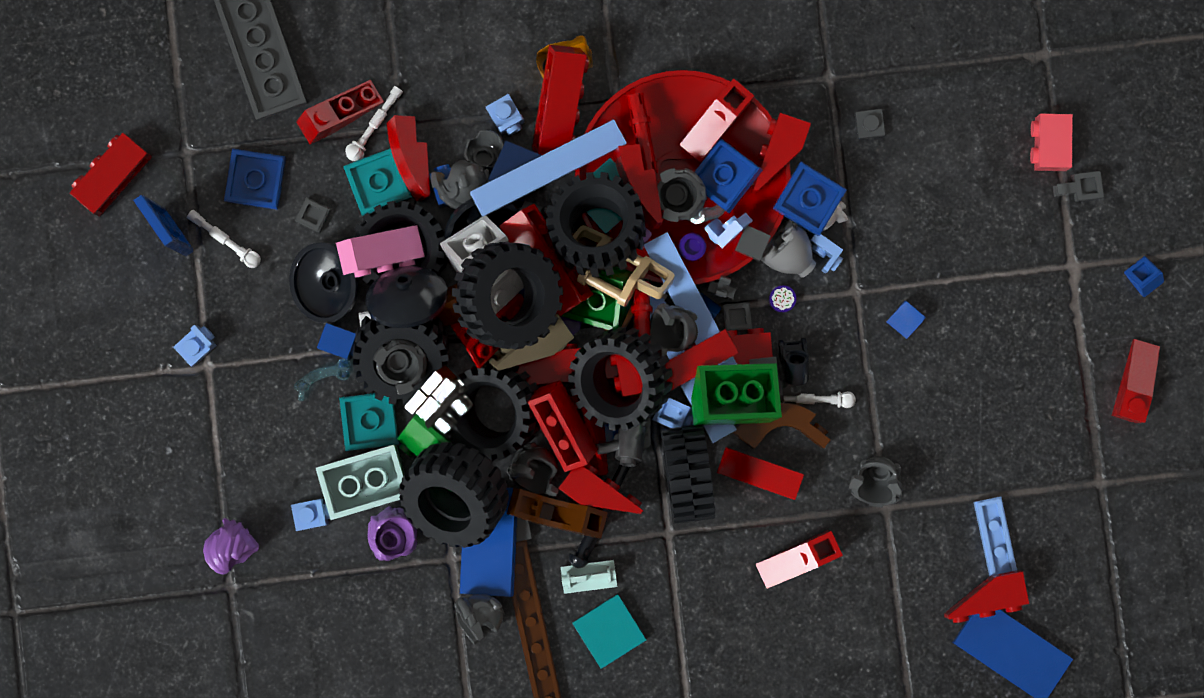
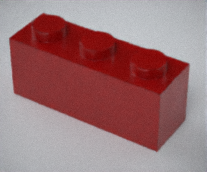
M124 133L120 136H114L107 145L109 149L102 156L98 155L91 162V169L86 175L79 176L72 184L73 189L70 194L94 215L99 217L152 158L150 154Z
M559 380L538 388L528 400V404L564 472L587 465L598 449L562 381Z

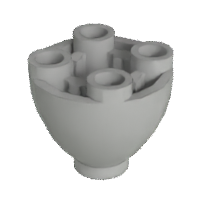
M790 219L784 220L767 244L761 261L778 272L798 274L803 278L816 266V262L812 259L811 241L802 226L792 222Z

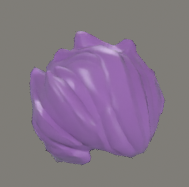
M388 506L377 516H371V521L368 523L369 546L379 561H390L401 556H407L416 549L417 529L412 525L411 518L406 517L403 508L393 509Z
M224 518L222 520L224 526L214 531L206 539L203 548L205 561L218 574H227L235 564L244 563L250 555L259 549V544L249 534L248 529L243 527L241 522L236 523L235 520L229 521V519Z

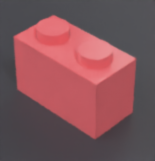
M1039 114L1035 117V121L1031 122V137H1035V147L1031 148L1030 161L1034 163V171H1067L1072 168L1073 114Z

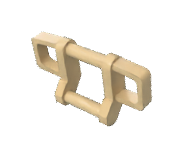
M584 225L580 226L573 235L576 241L581 237H586L597 242L596 247L613 241L612 237ZM638 255L634 262L629 258L626 259V261L637 267L627 280L623 290L598 277H592L590 270H586L585 276L579 274L577 282L582 285L588 284L616 299L618 304L625 307L635 289L653 298L661 299L672 285L675 274L653 259ZM649 270L666 280L661 287H655L642 280Z

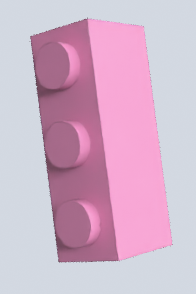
M417 225L351 238L336 243L343 275L354 273L355 278L370 275V269L377 268V272L381 273L392 270L393 264L399 263V267L416 265L415 259L425 257Z

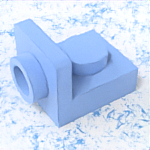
M509 94L486 106V110L502 136L506 133L508 136H511L522 129L521 125L525 123L524 118L519 113Z
M744 213L738 219L734 215L725 224L716 218L704 229L708 233L709 238L723 248L753 220L747 213Z
M814 234L810 239L812 251L822 258L825 256L829 257L821 271L825 274L829 269L835 271L843 260L839 256L843 249L822 234L820 236Z
M193 325L190 328L191 331L173 347L191 367H194L217 346L212 341L215 336L205 326L200 328L197 325Z
M669 398L662 405V408L655 413L652 420L669 428L693 425L692 408Z
M324 498L291 505L296 531L329 525L328 519H330Z

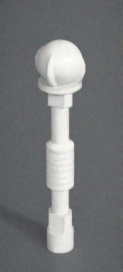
M394 86L390 91L391 94L387 101L372 117L369 127L357 142L352 141V144L347 145L345 151L349 160L358 161L364 157V152L366 151L364 145L375 129H378L387 116L386 112L403 93L398 87Z
M195 210L189 212L187 218L199 227L202 226L223 245L226 244L237 252V255L241 257L240 261L244 262L247 267L256 268L260 264L261 258L258 253L250 248L246 250L244 247L237 245L218 227H213L206 222V219Z
M848 391L838 392L837 395L815 396V394L802 393L798 396H784V402L780 403L815 404L817 402L837 404L838 408L841 406L851 408L854 406L856 398L853 393Z

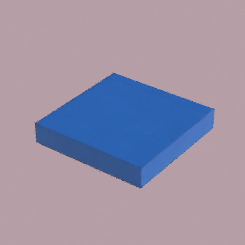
M720 138L695 170V173L706 186V196L730 213L763 170Z
M232 149L224 202L278 210L286 157Z
M800 162L772 209L816 236H820L847 189Z

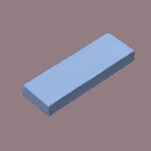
M1002 497L975 501L974 507L989 576L1017 570Z

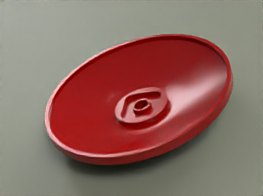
M687 70L666 71L641 78L627 85L605 102L589 123L584 134L615 120L627 143L626 145L636 144L633 128L629 124L631 117L626 96L643 93L647 116H650L651 120L649 127L658 173L655 174L657 185L661 181L659 174L665 170L688 168L695 172L702 161H697L680 146V143L730 81L709 73ZM753 98V101L721 139L758 167H761L762 160H759L758 157L762 145L769 144L771 135L767 134L772 117L761 103ZM616 150L575 170V176L579 175L580 180H585L587 178L586 173L596 171L609 158L615 162L614 152ZM790 162L756 194L752 193L754 186L751 185L730 213L707 197L702 210L689 221L686 219L673 222L663 219V223L658 229H651L645 222L646 228L652 232L648 242L668 232L679 253V243L685 235L690 233L700 235L706 243L704 255L696 261H688L680 255L695 285L719 280L721 275L726 277L740 270L753 260V258L735 251L743 231L725 247L721 248L709 238L704 228L716 218L725 224L732 216L735 215L738 219L744 213H747L753 220L748 226L770 235V242L784 215L772 208L791 178ZM586 212L582 214L583 221L587 227L603 233ZM623 220L606 235L614 240L622 229ZM644 246L642 250L636 248L638 255L649 257ZM626 261L627 268L625 269L633 272L637 266ZM650 270L643 278L663 284L661 277Z

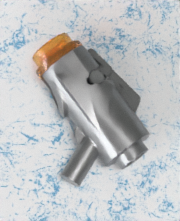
M640 395L627 396L626 398L637 399ZM648 418L637 427L633 426L629 430L622 431L620 427L613 441L596 444L598 455L616 451L615 459L620 461V465L627 467L636 466V463L642 461L643 449L651 445V418Z

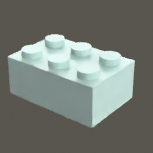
M391 445L316 468L330 520L400 500L399 485L402 482L405 471L397 445Z

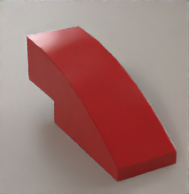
M394 115L387 122V131L395 164L406 187L415 200L423 201L430 195L427 143L417 142L415 116Z
M640 144L618 146L614 152V158L618 174L623 181V186L629 183L633 187L634 194L637 193L640 198L645 222L651 229H658L663 223L655 169L644 170Z
M727 329L677 355L665 364L666 369L672 368L673 376L667 379V382L673 383L672 390L695 378L698 366L718 365L740 353Z
M726 447L717 470L719 474L792 500L796 499L804 474Z

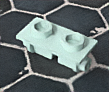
M614 560L588 563L583 568H575L572 565L561 567L564 594L617 587Z

